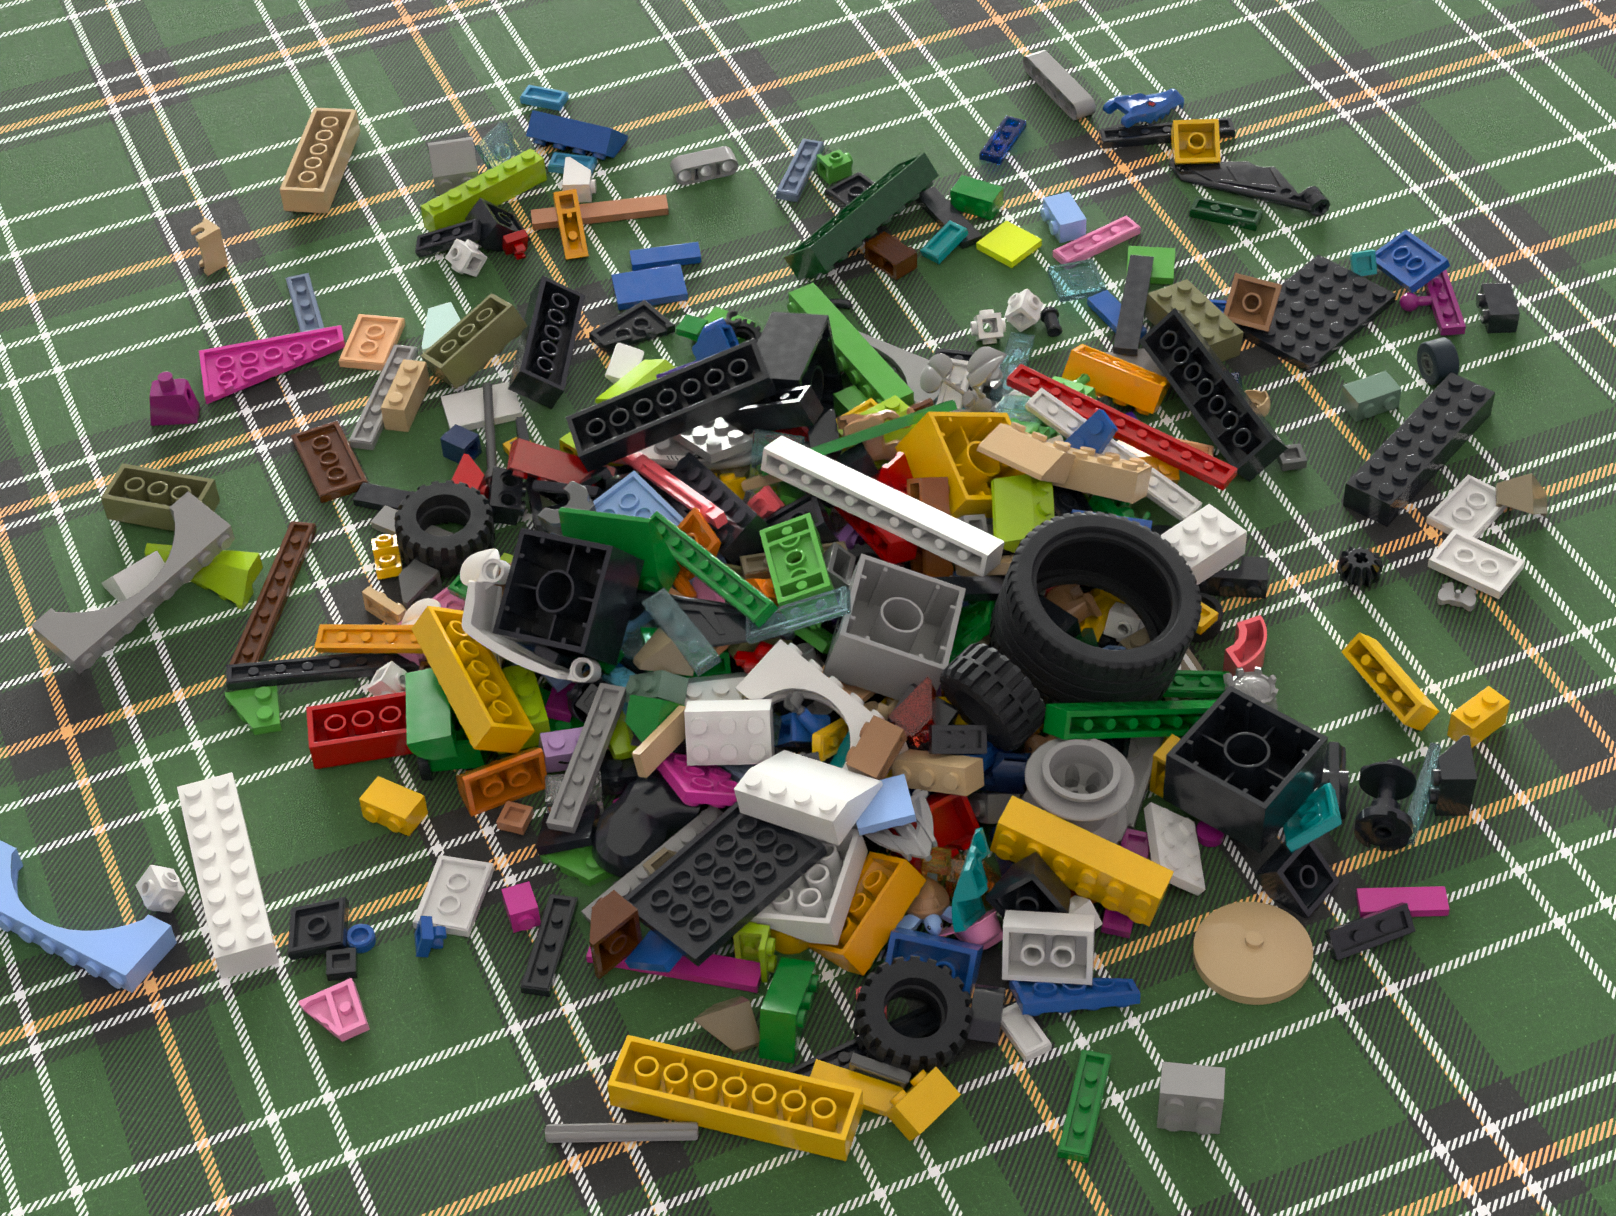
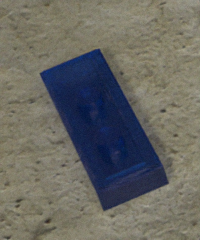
M1005 116L979 153V159L1000 165L1025 130L1026 121Z

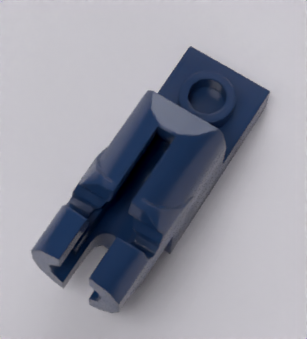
M998 751L994 764L984 771V786L978 790L1024 794L1027 789L1025 768L1031 753Z

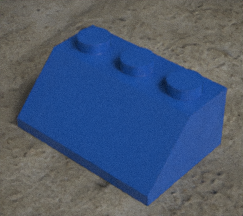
M897 927L891 931L885 962L891 965L893 958L901 956L904 958V961H909L910 956H920V961L927 962L928 958L936 960V966L942 969L944 966H947L952 970L951 977L953 979L956 977L961 979L964 983L962 992L967 991L971 999L979 974L984 946Z

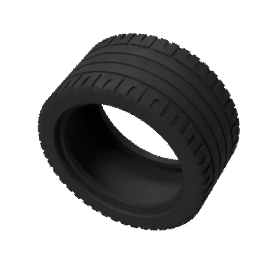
M1084 511V513L1062 514L1061 517L1056 516L1051 518L1050 521L1046 520L1041 525L1033 528L1020 542L991 614L990 642L992 648L1010 659V662L1016 665L1025 677L1029 678L1033 687L1040 693V698L1043 699L1045 707L1046 704L1159 701L1168 690L1197 631L1201 618L1202 601L1201 595H1199V586L1196 585L1197 580L1195 575H1192L1193 571L1190 566L1186 565V560L1183 556L1179 555V551L1175 547L1170 546L1171 543L1166 539L1163 540L1157 532H1152L1147 526H1141L1139 522L1130 521L1123 516L1117 517L1111 513L1107 515L1104 512L1093 513L1092 511ZM1068 584L1090 586L1110 593L1126 603L1138 615L1147 630L1150 642L1140 647L1125 650L1103 649L1085 644L1068 635L1051 620L1040 602L1038 593L1051 587Z

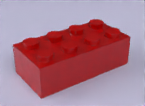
M406 691L306 707L309 749L314 769L413 754L407 746Z

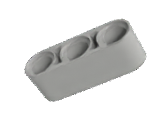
M722 146L677 156L671 161L670 167L679 184L689 185L730 176L738 170L739 165L732 149Z

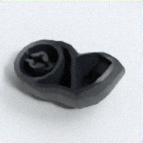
M651 776L632 781L624 789L619 799L610 805L599 819L593 838L592 856L598 866L606 872L618 877H624L668 841L670 835L676 834L695 819L701 804L698 806L684 804L664 777Z

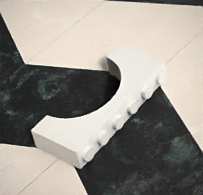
M781 639L735 688L742 700L772 699L773 705L785 700L789 692L793 694L794 691H798L805 699L815 700L829 706L847 724L850 732V748L852 746L856 747L860 740L861 728L865 722H870L873 715L885 720L875 709H872L870 712L863 706L865 704L858 695L853 692L849 695L842 689L844 687L837 678L834 676L828 678L824 675L822 667L812 659L808 662L801 656L803 654L796 645L793 643L787 645ZM906 742L899 754L908 750ZM845 762L842 769L848 770L847 762Z

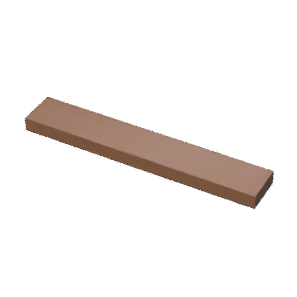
M666 194L579 204L583 225L669 215ZM555 207L531 210L533 230L558 228Z

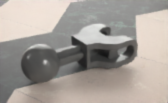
M570 481L563 488L567 492L569 499L568 504L564 508L596 511L587 488L574 481ZM545 507L537 515L541 525L549 533L563 536L559 509L554 510Z

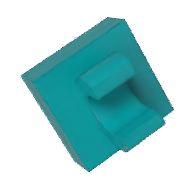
M1375 250L1350 253L1352 272L1360 276L1377 274Z

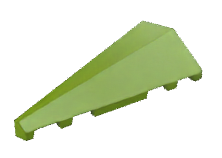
M147 543L144 553L145 556H148L158 551L164 563H166L173 545ZM222 550L213 558L208 566L203 567L194 575L191 582L205 590L210 589L218 593L221 599H228L234 602L237 608L244 610L254 593L252 585L263 568L260 553Z

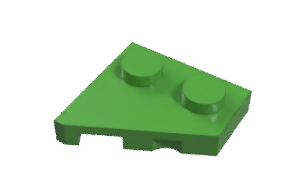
M263 686L225 693L228 705L234 707L237 715L243 722L247 723L248 728L254 735L282 731L277 686Z
M592 846L540 855L541 861L546 865L550 862L560 867L562 873L576 877L580 882L590 887L614 876L598 866L592 856Z

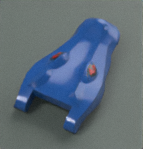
M1169 89L1150 95L1141 93L1121 95L1107 101L1103 106V111L1107 114H1112L1115 110L1119 109L1125 114L1121 119V124L1129 128L1139 122L1152 123L1153 120L1157 122L1159 118L1163 120L1165 115H1169L1171 109H1175L1178 105L1179 108H1183L1184 98L1176 89Z

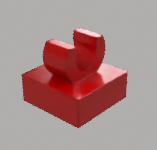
M525 229L504 235L503 250L506 256L514 253L516 260L526 258L524 252L528 247V235Z

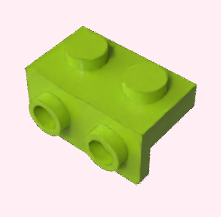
M749 922L733 936L735 958L760 962L761 980L768 983L770 973H775L777 966V955H774L776 939L771 938L770 925Z

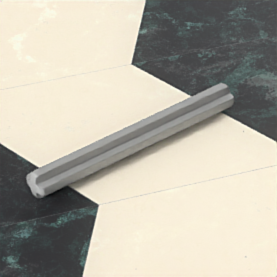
M697 1122L548 1124L545 1128V1139L548 1143L697 1140L699 1136Z

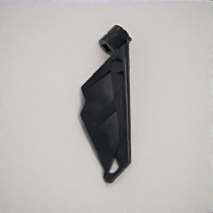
M1174 159L1169 161L1170 169L1180 181L1307 211L1315 217L1325 214L1330 207L1329 200L1318 187L1310 186L1298 194L1275 166L1258 167L1248 161L1205 164H1175ZM1177 167H1180L1185 171H1179Z
M640 589L636 591L629 621L634 620L648 609L659 627L674 644L690 642L702 649L779 637L787 641L794 639L796 636L794 629L781 611H775L758 628L729 603ZM784 624L786 629L783 632L772 625Z

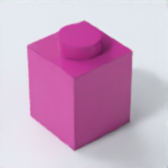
M529 881L501 889L504 907L513 933L529 930L540 925L539 909Z

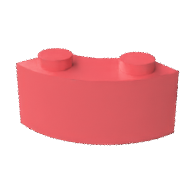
M1261 615L1236 623L1234 645L1225 649L1223 671H1229L1233 677L1236 675L1237 668L1242 667L1244 672H1254L1255 666L1261 668L1263 666L1267 628Z

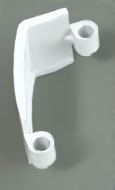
M490 558L486 560L481 566L479 581L470 580L468 583L462 618L463 630L491 651L529 670L558 679L583 683L596 682L602 673L600 664L594 659L577 658L572 662L569 670L533 654L534 652L515 641L492 633L502 599V587L495 586L494 584H506L510 565L500 559ZM496 565H499L501 573L497 578H494L493 569ZM588 663L591 672L587 677H584L582 675V667Z

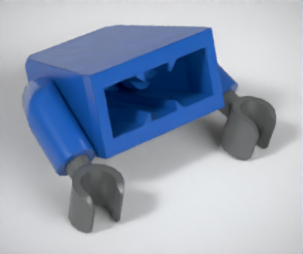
M730 310L725 319L719 318L703 327L697 339L698 342L692 347L696 358L695 361L703 360L739 345L733 328L739 327L742 324V319L731 320L732 317L738 315L737 311Z
M794 691L793 694L789 692L785 698L784 707L796 713H789L779 717L773 715L774 747L812 748V734L830 724L829 715L811 714L807 708L801 707L804 696L798 691ZM774 704L772 705L773 713L776 710V706Z

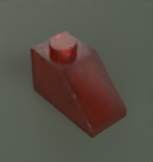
M926 677L888 716L892 724L904 729L907 740L916 748L922 742L926 743L929 741V725H936V690L929 677Z

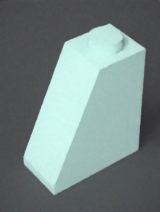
M451 302L428 308L422 341L423 353L460 321Z

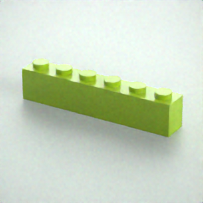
M530 148L448 192L431 199L420 206L424 228L432 232L466 222V216L480 198L498 206L546 181L544 158Z

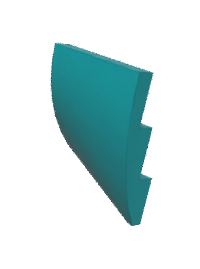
M977 828L974 832L954 891L952 923L955 933L966 931L986 913L981 895L988 890V881L981 860L990 854L983 828Z

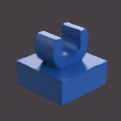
M420 916L414 933L416 957H428L431 948H443V939L447 937L446 927H433L432 916Z

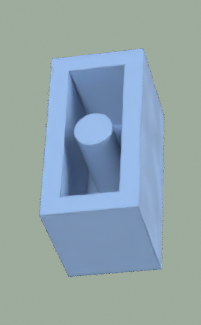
M1069 192L1043 198V208L1040 209L1041 218L1044 222H1047L1051 234L1055 235L1059 243L1075 240L1086 235V217Z

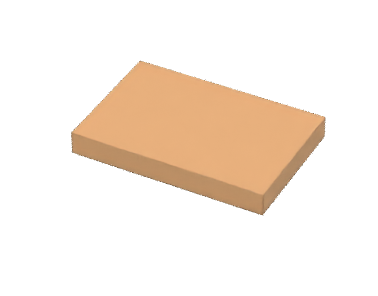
M359 314L339 358V366L382 371L393 346L397 345L405 327V319Z

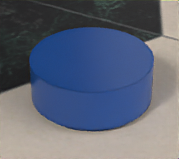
M357 924L347 931L348 948L356 947L357 953H365L374 947L376 937L371 926Z

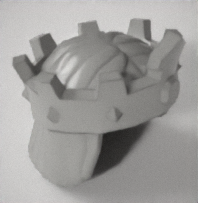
M1256 666L1254 672H1244L1242 667L1237 668L1234 677L1231 673L1223 674L1225 690L1232 686L1278 710L1275 696L1279 689L1275 688L1277 679L1274 675L1267 677L1262 674V668Z

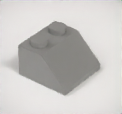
M473 137L428 143L436 195H442L479 176Z

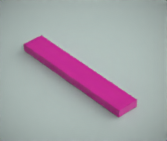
M589 947L586 959L588 963H593L591 948ZM712 954L700 966H696L685 956H682L669 973L630 969L625 963L626 958L615 966L621 969L754 993L758 992L761 983L760 962Z

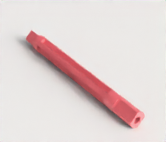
M640 451L622 458L623 462L688 509L698 508L705 520L717 529L728 523L725 513L719 507Z

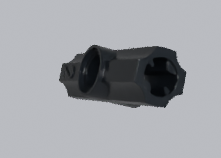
M1329 742L1326 749L1322 782L1318 785V788L1331 783L1336 792L1341 820L1346 817V796L1349 784V771L1346 770V748L1341 746L1339 742Z

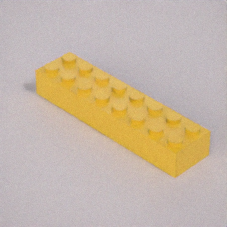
M631 1035L626 1037L607 1084L610 1105L679 1122H697L700 1127L842 1161L847 1160L863 1113L862 1089Z

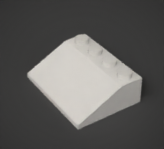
M783 750L750 768L736 785L734 792L740 813L839 846L881 789L883 783L874 778Z
M851 829L839 846L815 838L825 845L827 854L751 921L757 924L770 925V928L809 943L838 945L868 853L863 836L859 835L858 829Z

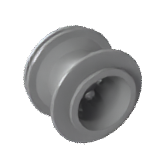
M1056 738L1039 746L1027 761L1025 768L1027 790L1021 800L1118 845L1127 830L1128 811L1126 805L1131 800L1135 789V775L1127 759L1117 749L1097 739L1063 740Z

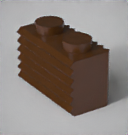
M883 231L879 236L876 235L872 240L866 241V261L875 265L876 268L878 267L879 270L881 269L882 272L894 278L895 281L917 268V253L915 249L901 243L898 237L891 236Z

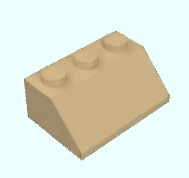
M1011 422V425L1000 423L977 447L976 451L1040 481L1065 484L1076 458V454L1068 451L1069 446L1054 441L1053 444L1046 441L1047 436L1035 431L1032 434L1025 432L1026 427L1016 422Z

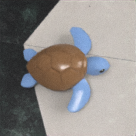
M930 871L922 875L926 882L920 889L919 895L907 909L906 913L908 915L903 917L896 928L916 930L922 922L929 933L939 935L943 929L942 919L952 923V906H949V895L945 888L938 883V873Z

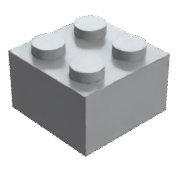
M1162 1062L1157 1128L1169 1131H1192L1203 1135L1219 1134L1224 1102L1225 1068Z

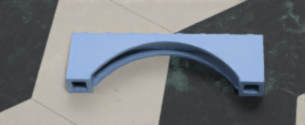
M0 840V928L6 932L12 931L18 934L25 942H34L40 945L47 953H55L63 957L68 964L72 966L77 964L93 977L100 976L106 979L113 987L117 989L123 988L131 993L177 943L171 925L149 914L143 920L129 925L94 931L65 929L40 920L24 907L18 897V872L23 867L17 848Z

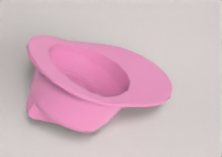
M992 909L986 912L966 931L955 933L953 926L942 930L938 936L954 934L960 941L983 945V950L1003 940V930L996 914L997 911Z

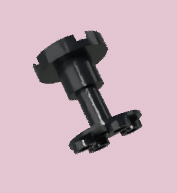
M1391 758L1386 762H1376L1365 765L1360 769L1359 785L1361 789L1376 799L1372 801L1371 807L1363 809L1356 816L1354 835L1366 847L1370 848V844L1380 846L1379 851H1395L1404 848L1409 843V838L1413 834V821L1407 813L1400 810L1397 800L1407 798L1415 791L1417 779L1414 773L1409 768L1403 766V762L1399 759Z

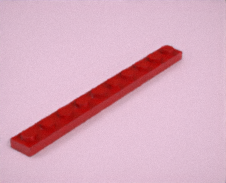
M1020 364L1007 377V386L1029 397H1032L1042 387L1086 420L1097 410H1104L1118 428L1113 438L1222 491L1225 490L1237 475L1238 468L1025 365Z

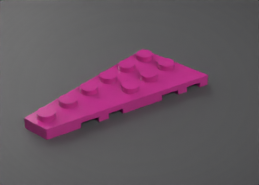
M341 325L199 350L206 404L343 349L345 342Z
M672 752L657 767L686 805L710 804L716 808H725L737 802L734 788L738 783L730 780L731 774L718 765L687 766V752L686 755Z

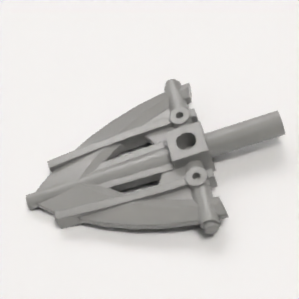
M916 789L912 796H910L916 817V830L911 823L903 826L892 827L899 836L893 835L888 829L864 835L880 846L902 854L908 861L912 857L924 858L926 861H930L932 859L930 855L932 846L935 848L938 845L934 837L932 814L926 801L927 796H929L927 790L920 791V789ZM856 823L854 824L852 829H858Z

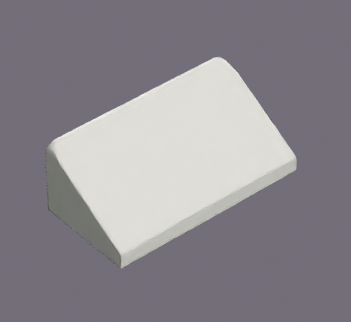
M617 343L605 377L615 384L641 363L644 351Z

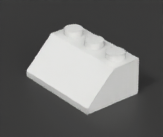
M739 672L688 678L685 707L687 701L742 700L735 688L749 673Z

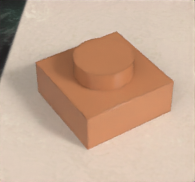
M507 801L496 821L497 829L524 835L534 815L533 807Z

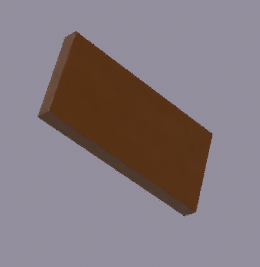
M338 421L291 435L292 443L321 503L358 492L363 482L368 483Z

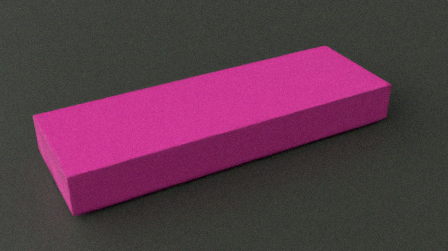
M1445 886L1357 888L1356 891L1360 918L1401 902L1408 904L1411 917L1449 915L1450 909Z

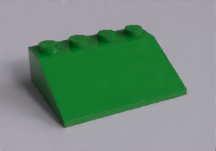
M560 507L558 512L563 536L614 546L644 560L637 589L668 594L681 568L651 518Z

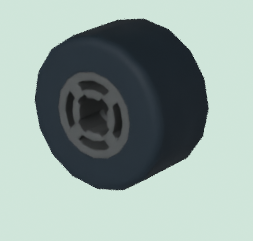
M1443 337L1420 344L1417 351V363L1419 371L1427 383L1430 385L1439 384L1451 372L1458 375V353L1449 339Z

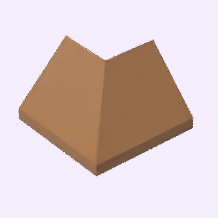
M1235 273L1224 314L1235 324L1269 332L1283 285Z

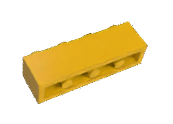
M1359 632L1342 650L1343 655L1404 725L1422 731L1439 713V710L1376 639Z

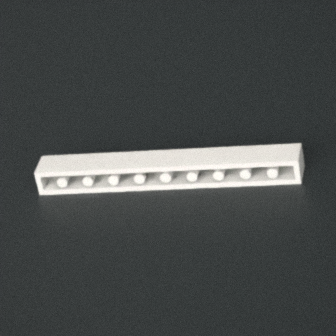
M780 436L763 449L762 471L979 576H986L1001 562L1004 546L1003 540L784 436Z

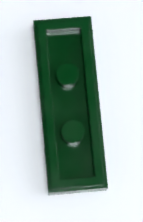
M1201 197L1195 198L1189 211V217L1253 231L1257 230L1263 216V211Z

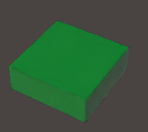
M686 314L675 328L676 335L697 341L703 327L708 324V320Z

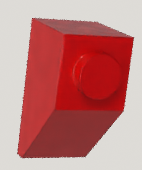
M463 454L452 480L455 484L462 482L468 484L469 488L474 487L488 499L489 486H486L485 475L469 454Z

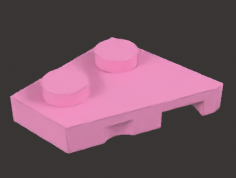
M352 978L298 1001L305 1013L342 1042L370 1030Z

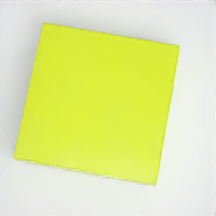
M1006 220L976 243V249L1013 268L1041 247L1042 239Z

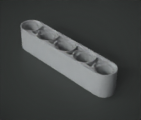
M1046 50L1023 57V67L1026 73L1072 120H1078L1096 112V105L1091 95Z

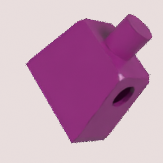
M170 372L160 373L158 380L152 382L150 390L151 426L198 423L200 404L188 380L184 378L173 379Z

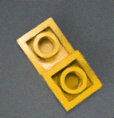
M383 534L371 539L377 579L398 576L403 569L396 535Z

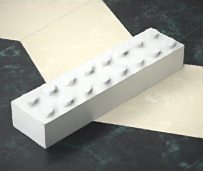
M233 773L177 787L214 957L221 979L279 964Z

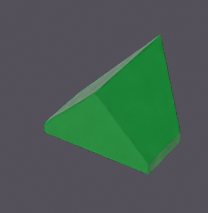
M630 695L625 722L642 743L678 706L685 705L663 699Z

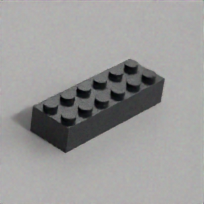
M542 275L530 294L524 319L528 326L522 331L508 390L550 409L554 407L565 390L585 299L584 294Z
M688 452L685 457L679 460L676 467L670 473L725 513L728 523L719 529L710 523L708 524L721 541L718 552L733 565L741 566L740 556L756 554L763 547L759 531L771 526L701 461ZM657 487L655 489L683 518L691 511L661 488Z

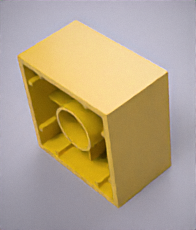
M927 412L895 446L897 453H905L913 478L948 477L950 488L949 509L951 516L956 519L965 515L985 514V518H993L991 481L995 478L1025 474L976 451L978 445L1000 423L1011 425V420L1007 413Z

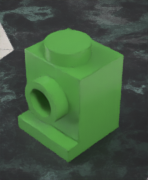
M839 149L825 156L817 155V173L828 184L852 175L853 159L848 152L844 154Z

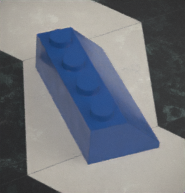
M532 110L526 134L527 137L533 139L534 144L546 146L547 142L553 144L552 148L563 151L568 147L573 149V153L585 155L586 152L593 153V157L605 160L606 157L614 158L628 139L627 135L612 128Z

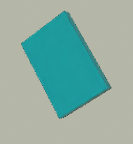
M1327 783L1314 790L1283 826L1286 845L1291 852L1342 824L1336 792L1331 783Z

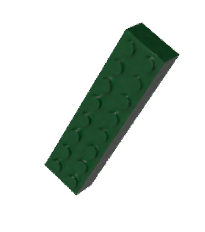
M925 152L896 164L784 257L799 281L805 278L812 280L821 273L825 275L835 268L833 266L834 263L845 260L849 256L848 252L850 250H856L863 245L862 240L864 238L868 239L878 232L877 227H882L892 220L890 216L902 212L906 208L905 204L907 202L911 203L920 197L918 194L920 191H926L934 185L932 181L939 175Z

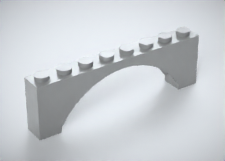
M189 491L169 507L175 522L173 546L161 571L144 589L123 602L99 610L68 613L55 612L51 608L31 625L37 639L79 675L85 669L92 667L101 655L106 651H110L124 635L131 633L139 622L145 617H149L162 602L170 599L177 589L184 583L191 581L199 570L208 566L214 557L222 550L229 548L235 540L231 525Z

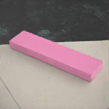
M1126 215L1054 249L1053 257L1067 269L1140 234L1141 227Z

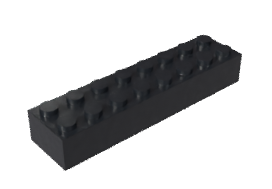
M1174 308L1139 340L1140 344L1228 463L1238 468L1237 473L1250 482L1288 449L1190 319L1179 310Z
M755 338L567 416L566 420L578 457L587 471L591 472L599 467L775 395L777 391Z
M1451 372L1346 482L1343 506L1388 527L1491 415L1495 392Z

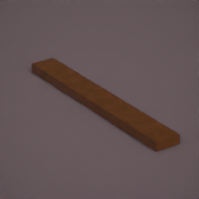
M290 522L229 665L262 661L317 531L315 523Z

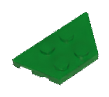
M968 601L970 605L962 606L949 664L968 646L976 644L984 636L990 634V619L996 601Z

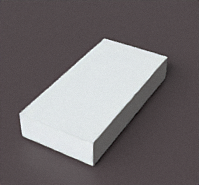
M1017 1002L1003 1008L1001 1029L1025 1063L1052 1050L1051 1042L1033 1017L1027 1014L1022 1015Z

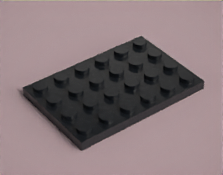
M1318 254L1281 284L1283 286L1269 332L1239 324L1235 325L1244 332V339L1310 374L1392 305L1396 300V294Z
M735 802L624 898L638 909L639 921L696 966H700L827 854L825 845L811 836L740 813L738 802Z

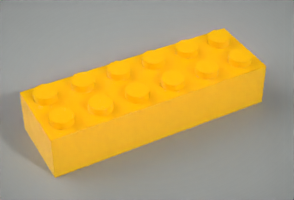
M427 606L411 630L438 679V683L441 685L449 704L452 706L459 723L462 725L470 744L477 750L518 753L535 730L492 651L477 642L463 630L462 618L464 611Z
M1013 795L997 823L990 851L994 852L999 858L1015 863L1037 852L1069 889L1075 891L1076 894L1083 898L1097 901L1106 909L1118 911L1128 916L1133 922L1150 926L1174 871Z

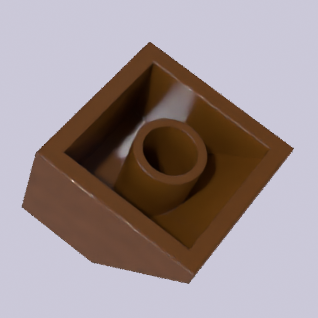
M615 890L598 899L591 912L589 943L595 976L601 979L627 958L642 941L638 909Z

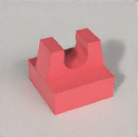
M769 485L764 486L747 503L762 519L785 506Z

